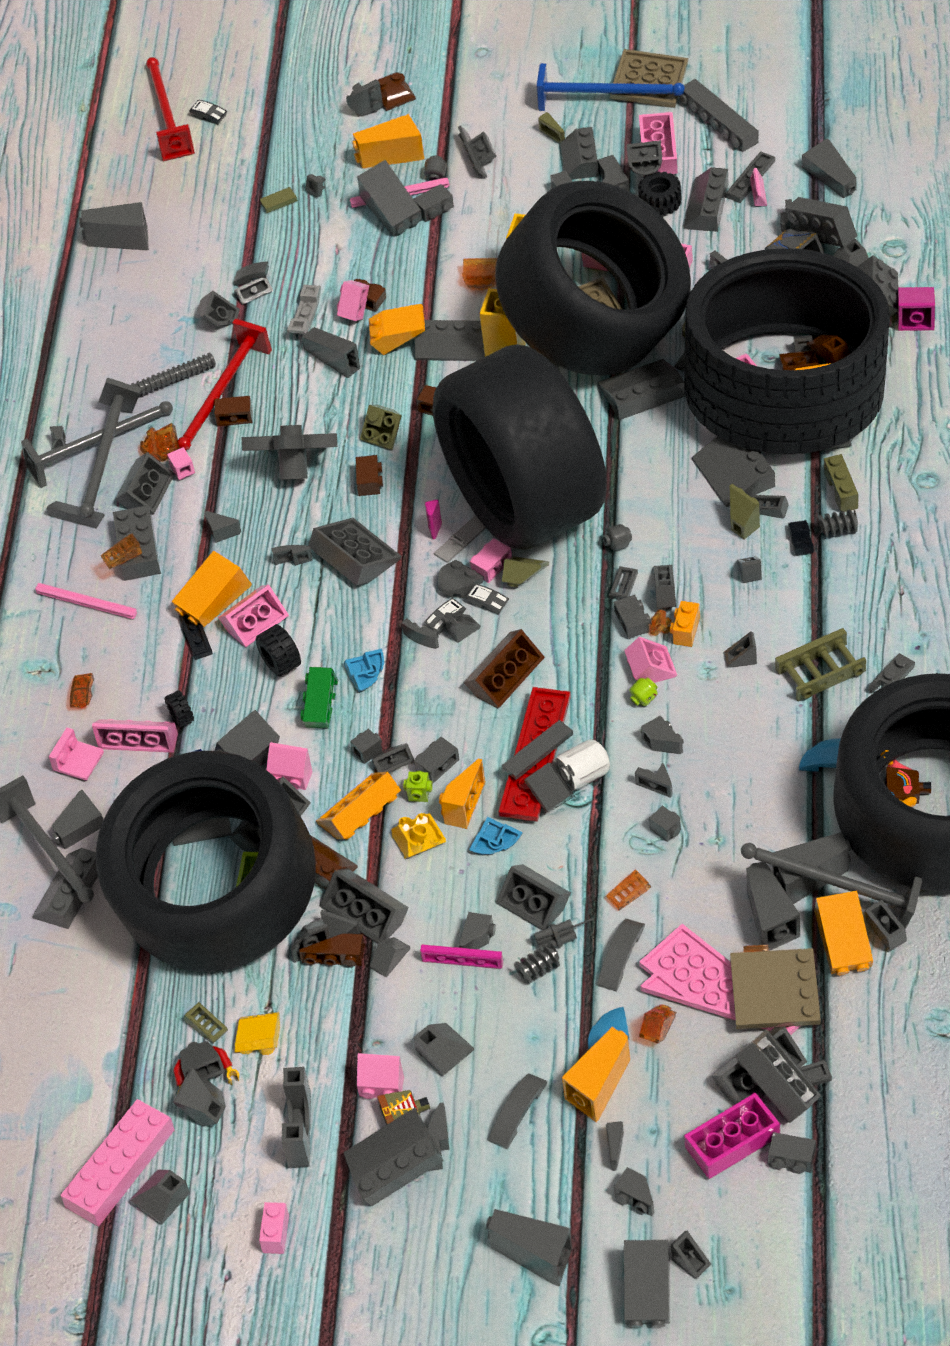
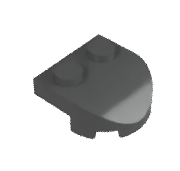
M377 79L363 86L360 83L355 84L352 87V93L350 96L347 95L346 98L347 105L359 115H369L383 108L380 83Z
M661 140L627 144L629 167L635 174L642 176L651 175L661 168L663 162Z
M455 559L440 569L437 581L438 589L448 596L461 594V597H466L474 584L483 583L484 576Z

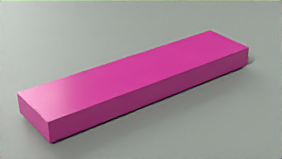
M421 944L420 952L423 962L503 969L504 962L501 951Z

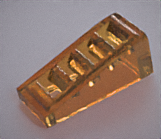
M130 534L104 552L101 558L107 567L111 569L142 554V550L133 534Z
M635 869L609 892L606 897L620 911L647 892L651 886ZM636 881L640 884L638 887L634 884ZM629 886L634 889L632 892L628 889ZM624 890L628 896L625 897L621 892ZM616 895L622 899L621 902L615 898Z

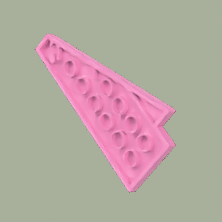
M681 924L639 961L640 967L651 975L641 985V991L735 1020L731 962L685 925ZM787 1026L785 1028L792 1035L800 1026ZM774 1027L762 1028V1029H765V1030L767 1029L768 1031H770V1030H772Z

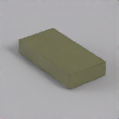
M291 187L260 198V203L266 213L298 201Z

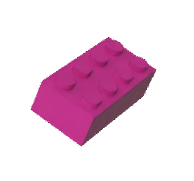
M754 1093L685 1134V1148L705 1175L711 1179L769 1144L772 1140L773 1132L780 1133V1123L759 1096Z

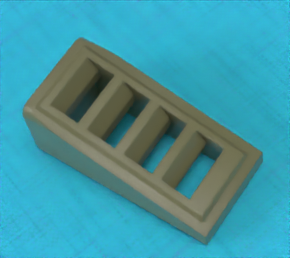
M545 112L538 118L539 130L558 143L565 139L564 130L548 112Z
M200 1002L184 1015V1021L213 1044L228 1031V1028ZM197 1015H202L198 1020L195 1019ZM204 1019H207L203 1025L200 1024ZM210 1023H212L213 1026L209 1030H206L205 1028ZM216 1028H219L220 1030L213 1036L211 1033Z

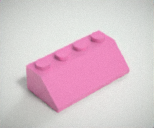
M99 719L92 724L98 748L174 753L178 736L175 723L167 721Z

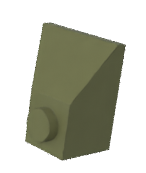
M516 556L504 560L502 582H507L508 586L518 587L519 584L526 582L549 566V561Z

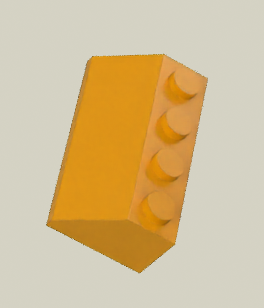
M389 772L371 773L318 818L316 822L334 838L347 840L355 834L354 831L358 827L365 826L372 815L380 813L386 803L394 801L401 789Z

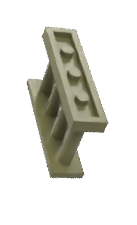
M841 628L776 657L775 670L779 675L785 672L789 673L798 686L796 687V700L799 702L866 672V659L863 657L855 660L845 646L847 645V632L844 628ZM839 649L849 664L839 668L829 653ZM822 657L831 669V672L821 675L812 660ZM805 664L815 679L805 683L795 670L796 667Z

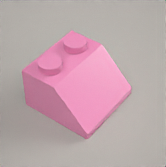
M638 637L624 650L635 680L648 677L656 683L677 676L668 649L664 645Z
M270 742L266 770L276 779L284 777L296 789L306 790L313 772L308 748Z
M358 1053L357 1089L359 1097L372 1099L377 1098L379 1095L402 1091L404 1074L400 1056Z

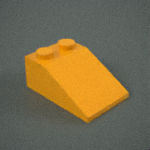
M422 304L383 310L369 318L370 344L383 355L425 331Z
M478 758L447 785L444 793L440 794L439 804L442 807L441 815L443 816L444 824L467 829L485 785L482 759Z

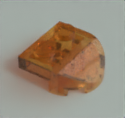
M497 258L463 259L462 276L465 285L472 290L492 288L496 284Z
M172 423L157 431L153 427L146 432L147 437L144 442H140L141 452L143 454L148 452L159 462L167 460V454L179 449L176 427Z

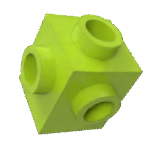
M409 771L408 778L404 779L403 784L404 791H407L408 801L428 802L429 792H432L433 782L429 780L428 772Z

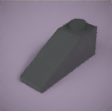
M673 565L654 566L657 608L667 610L676 607Z

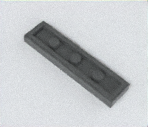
M760 151L725 193L726 198L741 203L752 190L750 177L753 169L757 168L763 177L775 162V157Z
M558 720L502 765L503 770L517 780L573 735V730L561 720Z

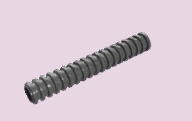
M209 352L207 355L204 354L202 357H197L196 360L194 358L191 362L189 360L186 364L182 363L181 366L177 365L176 368L172 367L171 370L167 369L166 372L162 371L161 374L157 373L156 376L151 375V378L146 377V380L141 379V382L136 381V384L131 383V385L141 388L139 395L143 396L144 393L148 394L150 393L149 391L153 392L155 389L158 390L160 387L163 388L165 385L168 386L170 383L178 382L181 378L183 380L186 376L188 378L191 374L195 375L196 372L200 373L201 370L205 371L206 368L215 367L216 363L213 355Z

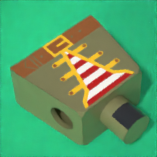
M411 1090L377 1096L386 1125L414 1107L419 1115L420 1112L430 1109L427 1097L415 1100Z

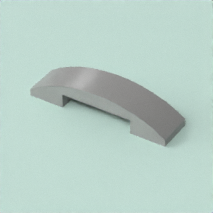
M303 285L300 293V304L294 319L291 318L287 329L288 333L305 334L308 332L317 311L321 286Z

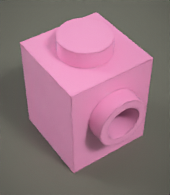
M184 447L167 454L170 467L178 480L195 473L193 462Z

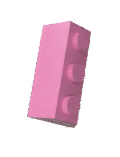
M268 584L257 588L218 618L227 632L240 644L247 647L256 640L257 635L280 623L289 614Z

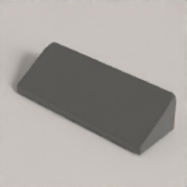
M59 501L53 502L46 508L49 516L97 528L105 516L104 513L94 511L91 517H83L80 514V507Z

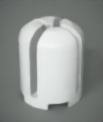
M594 739L585 740L553 759L554 766L572 791L578 790L604 776L610 769V761L606 750Z

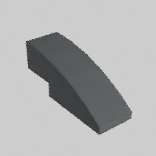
M444 1102L439 1103L427 1129L441 1156V1151L450 1150ZM443 1162L436 1165L429 1171L442 1170Z

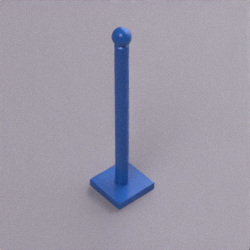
M540 63L536 85L539 111H545L548 92L674 94L675 96H681L685 89L682 83L672 85L548 82L546 63Z

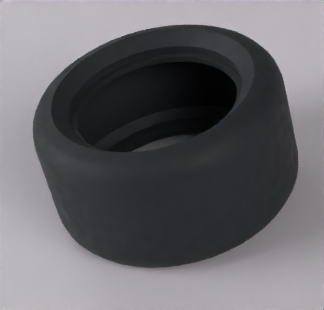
M598 181L564 183L540 197L504 242L497 258L495 271L496 288L502 309L518 335L528 346L545 356L553 364L585 375L602 376L617 374L641 362L679 321L686 308L687 299L691 291V277L687 256L679 238L667 221L653 207L633 193L618 186ZM557 247L582 252L604 266L622 288L629 310L607 306L593 299L580 289L564 269L558 256Z
M510 345L447 375L440 381L433 397V419L440 447L462 495L477 518L494 537L511 548L526 550L534 548L591 519L600 511L606 498L607 477L599 442L590 420L573 389L559 370L545 356L528 346Z
M921 674L897 680L880 688L867 697L853 712L839 742L833 803L836 819L844 839L849 840L852 851L871 869L894 882L910 887L914 878L918 877L923 880L921 890L947 892L950 891V816L933 815L906 805L891 793L879 774L891 761L913 751L926 749L950 751V674ZM885 750H889L881 756L882 752H884Z
M195 751L165 759L142 772L121 791L112 803L102 822L96 845L97 874L103 894L112 910L143 949L160 961L184 970L196 972L228 970L250 963L268 953L281 943L300 921L311 899L315 883L316 860L313 842L303 819L280 782L262 766L243 756L229 752ZM215 818L240 819L260 828V848L257 859L245 879L228 894L209 903L193 906L175 905L155 897L154 877L158 862L169 844L186 829L197 823Z

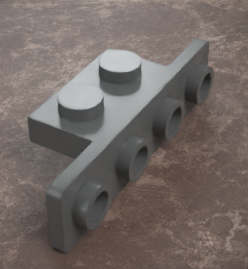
M460 125L458 127L460 131L459 137L465 142L463 146L470 154L468 158L474 164L473 169L478 175L481 174L486 178L487 174L483 166L497 157L490 140L484 131L471 140L469 133Z

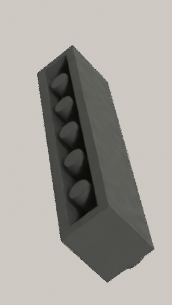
M693 79L684 85V93L679 96L680 101L686 104L692 112L698 114L703 121L710 124L714 130L722 134L725 139H728L734 147L744 152L759 143L758 130L697 79Z

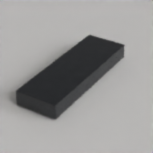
M186 614L184 616L180 615L179 620L194 659L197 660L212 655L213 652L203 626L200 623L197 625L191 623L188 620L189 616Z

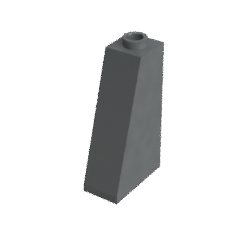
M828 138L802 154V168L841 197L845 198L856 191V176Z
M315 327L302 336L304 350L345 377L349 378L360 369L356 343Z

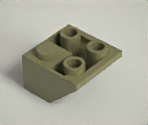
M369 405L360 440L393 450L402 415L393 409L381 405Z
M731 484V530L745 540L760 527L759 502L754 497L746 494L743 489Z

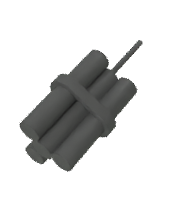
M591 918L576 925H572L570 919L556 925L553 923L549 928L536 932L533 935L540 951L543 945L548 947L549 942L554 947H562V944L577 939L574 927L593 919Z

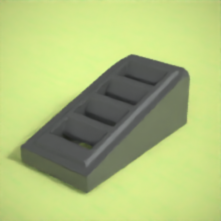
M750 496L759 502V512L761 515L785 518L789 506L786 496Z
M622 1121L606 1124L611 1170L613 1171L617 1170L624 1135Z

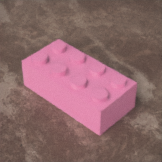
M673 112L639 115L641 143L661 140L663 162L658 171L678 174Z

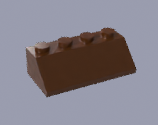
M522 629L511 631L464 683L475 697L498 709L545 657Z
M311 836L316 860L315 883L327 890L335 870L348 868L354 872L358 868L357 864Z

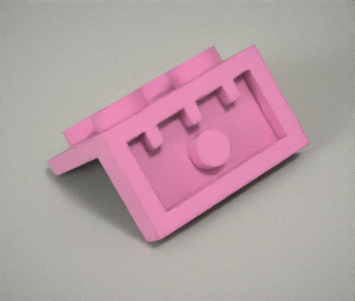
M66 728L50 753L49 759L54 771L82 780H88L102 757L104 750L77 741L74 730Z

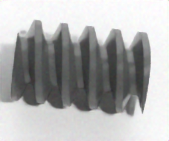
M848 509L846 514L844 511H840L839 517L836 512H833L831 517L826 513L824 519L821 515L817 516L820 535L824 533L826 538L830 531L833 536L836 535V530L841 535H843L844 529L850 533L852 527L855 532H858V520L855 510L852 512Z
M549 942L548 947L543 945L541 951L536 949L534 955L529 953L527 959L522 957L520 963L518 961L514 962V966L522 979L532 983V975L538 979L539 971L545 975L546 967L550 971L553 970V963L559 967L560 958L554 945Z

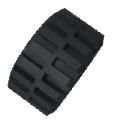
M657 171L651 175H646L639 181L638 196L660 215L672 214L674 210L679 208L682 201L680 180L673 176L672 173L668 174L664 171Z
M275 624L256 636L257 649L262 659L277 676H283L301 665L300 653L295 642L280 625Z

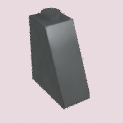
M83 790L76 794L52 825L54 831L52 837L57 844L61 843L64 849L69 848L99 830L103 822L102 814Z

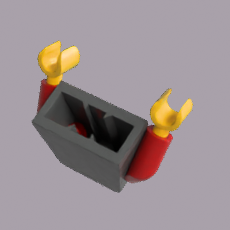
M208 1041L199 1044L197 1042L189 1043L187 1048L180 1051V1059L177 1060L173 1069L176 1085L179 1089L190 1068H194L206 1079L225 1073L224 1070H226L227 1082L232 1085L231 1076H236L239 1081V1072L236 1069H232L233 1064L226 1051L222 1048L211 1046Z

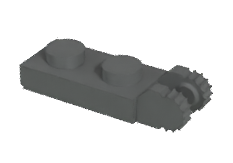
M899 653L871 682L868 691L873 693L880 685L884 687L892 682L904 679L915 667V662Z

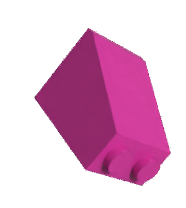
M898 287V331L934 330V287Z

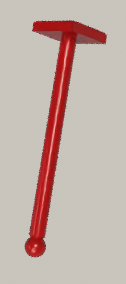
M150 57L146 61V66L150 70L166 126L165 130L156 132L162 160L166 161L195 154L189 124L176 127L159 70V61L155 57Z
M234 319L232 324L240 347L185 431L183 437L178 439L177 446L179 449L183 447L185 451L190 449L191 442L214 408L215 399L220 398L250 349L268 355L271 353L272 348L266 327Z

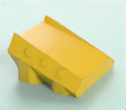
M430 813L418 814L416 819L413 820L409 817H402L399 819L397 826L391 829L392 839L394 838L404 855V859L446 842V838Z
M279 1012L240 1017L235 1040V1053L250 1054L254 1050H259L262 1055L272 1054L278 1045L280 1032Z

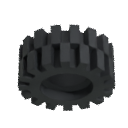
M180 690L165 696L166 707L178 727L181 728L194 721L191 707Z

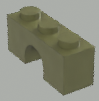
M842 454L824 458V474L829 486L833 485L835 501L839 510L846 512L848 509H858L859 494Z

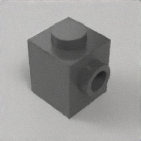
M369 728L363 733H359L350 741L352 753L364 764L382 752V739Z
M663 805L649 817L650 830L667 842L676 837L681 831L679 815L674 811L671 812Z

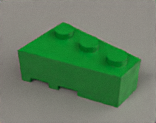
M309 667V673L305 675L307 691L303 693L305 707L301 710V721H303L307 728L329 729L333 710L331 707L332 699L335 700L336 695L333 693L334 685H338L339 681L332 668Z

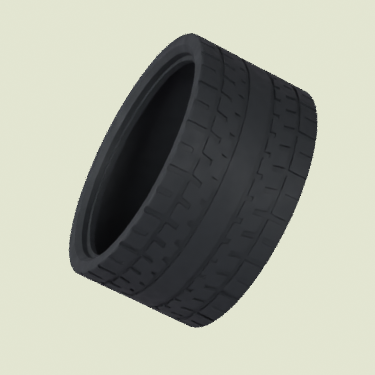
M788 248L767 249L742 254L718 264L697 281L686 303L684 393L691 412L707 430L719 438L742 448L770 454H804L821 451L840 445L857 436L859 432L866 429L875 419L884 398L890 309L885 294H883L879 285L858 267L845 260L816 251ZM797 332L817 337L820 335L838 336L847 343L850 354L837 362L817 368L776 370L740 361L723 351L722 348L733 341L754 334Z

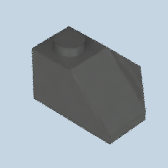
M213 290L200 300L197 313L215 326L232 324L234 319H237L240 311L238 307Z
M323 919L312 921L303 926L291 947L294 962L301 961L300 949L330 938L327 923Z

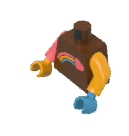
M885 750L884 752H882L881 756L889 750ZM897 760L891 761L888 767H886V787L906 805L913 807L919 804L920 794H931V782H919V772L917 770L904 766Z

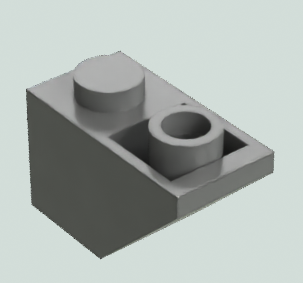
M661 715L641 726L642 739L652 751L673 754L683 753V738L679 733L676 734L673 731L670 722L665 721Z
M627 1167L614 1186L615 1198L622 1204H629L635 1207L642 1214L653 1216L654 1204L646 1176Z

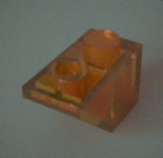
M659 1005L646 1012L639 1037L660 1043L665 1039L677 1012L672 1011L671 1007L667 1005Z

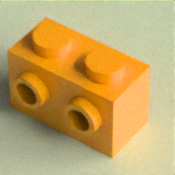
M681 601L679 608L675 609V623H671L670 634H673V644L692 647L700 621V604Z

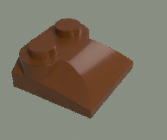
M395 72L378 79L383 108L386 111L416 100L402 73Z
M813 350L779 354L782 370H795L796 368L819 365L816 353Z

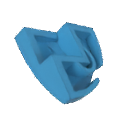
M382 649L365 652L363 656L344 661L347 673L358 692L368 689L377 681V677L382 672L384 666Z
M841 738L819 742L808 750L801 759L799 771L819 772V767L836 768Z
M487 817L469 851L477 854L491 855L495 852L507 850L519 840L523 832Z
M624 1007L613 1009L600 1017V1020L590 1031L588 1049L611 1027L618 1031H623L628 1036V1040H630Z

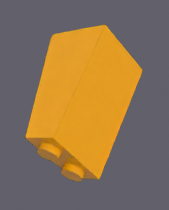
M409 114L353 133L354 141H352V146L356 151L354 158L357 163H360L362 168L374 167L384 160L391 165L425 159L421 133Z
M213 550L171 602L176 607L174 610L179 615L184 616L186 614L189 616L188 620L195 625L200 623L205 627L250 588L252 584L240 567Z
M857 891L816 898L814 912L831 974L837 973L840 976L848 974L852 970H857L858 972L869 970V967H872L873 957Z
M611 1027L562 1076L564 1099L595 1122L600 1119L630 1062L628 1036L623 1031H618Z

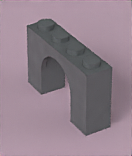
M614 155L598 159V170L603 179L602 182L629 191V180ZM566 170L550 175L552 189L558 185L573 182Z
M305 1067L283 1068V1088L287 1100L288 1123H282V1145L288 1167L310 1166L311 1090Z

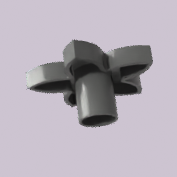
M302 425L280 426V435L241 437L242 451L277 450L279 480L308 478L307 449L338 447L337 433L302 435Z

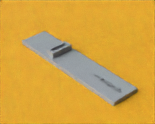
M475 515L437 549L434 555L449 563L486 527Z

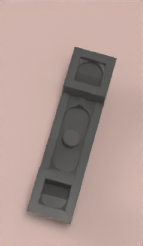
M626 918L622 922L605 957L597 983L598 987L617 992L624 976L623 970L635 943L640 939L645 927L644 923Z
M528 1073L519 1082L502 1108L489 1136V1142L505 1149L509 1148L517 1134V1127L534 1099L538 1100L547 1085L546 1080Z

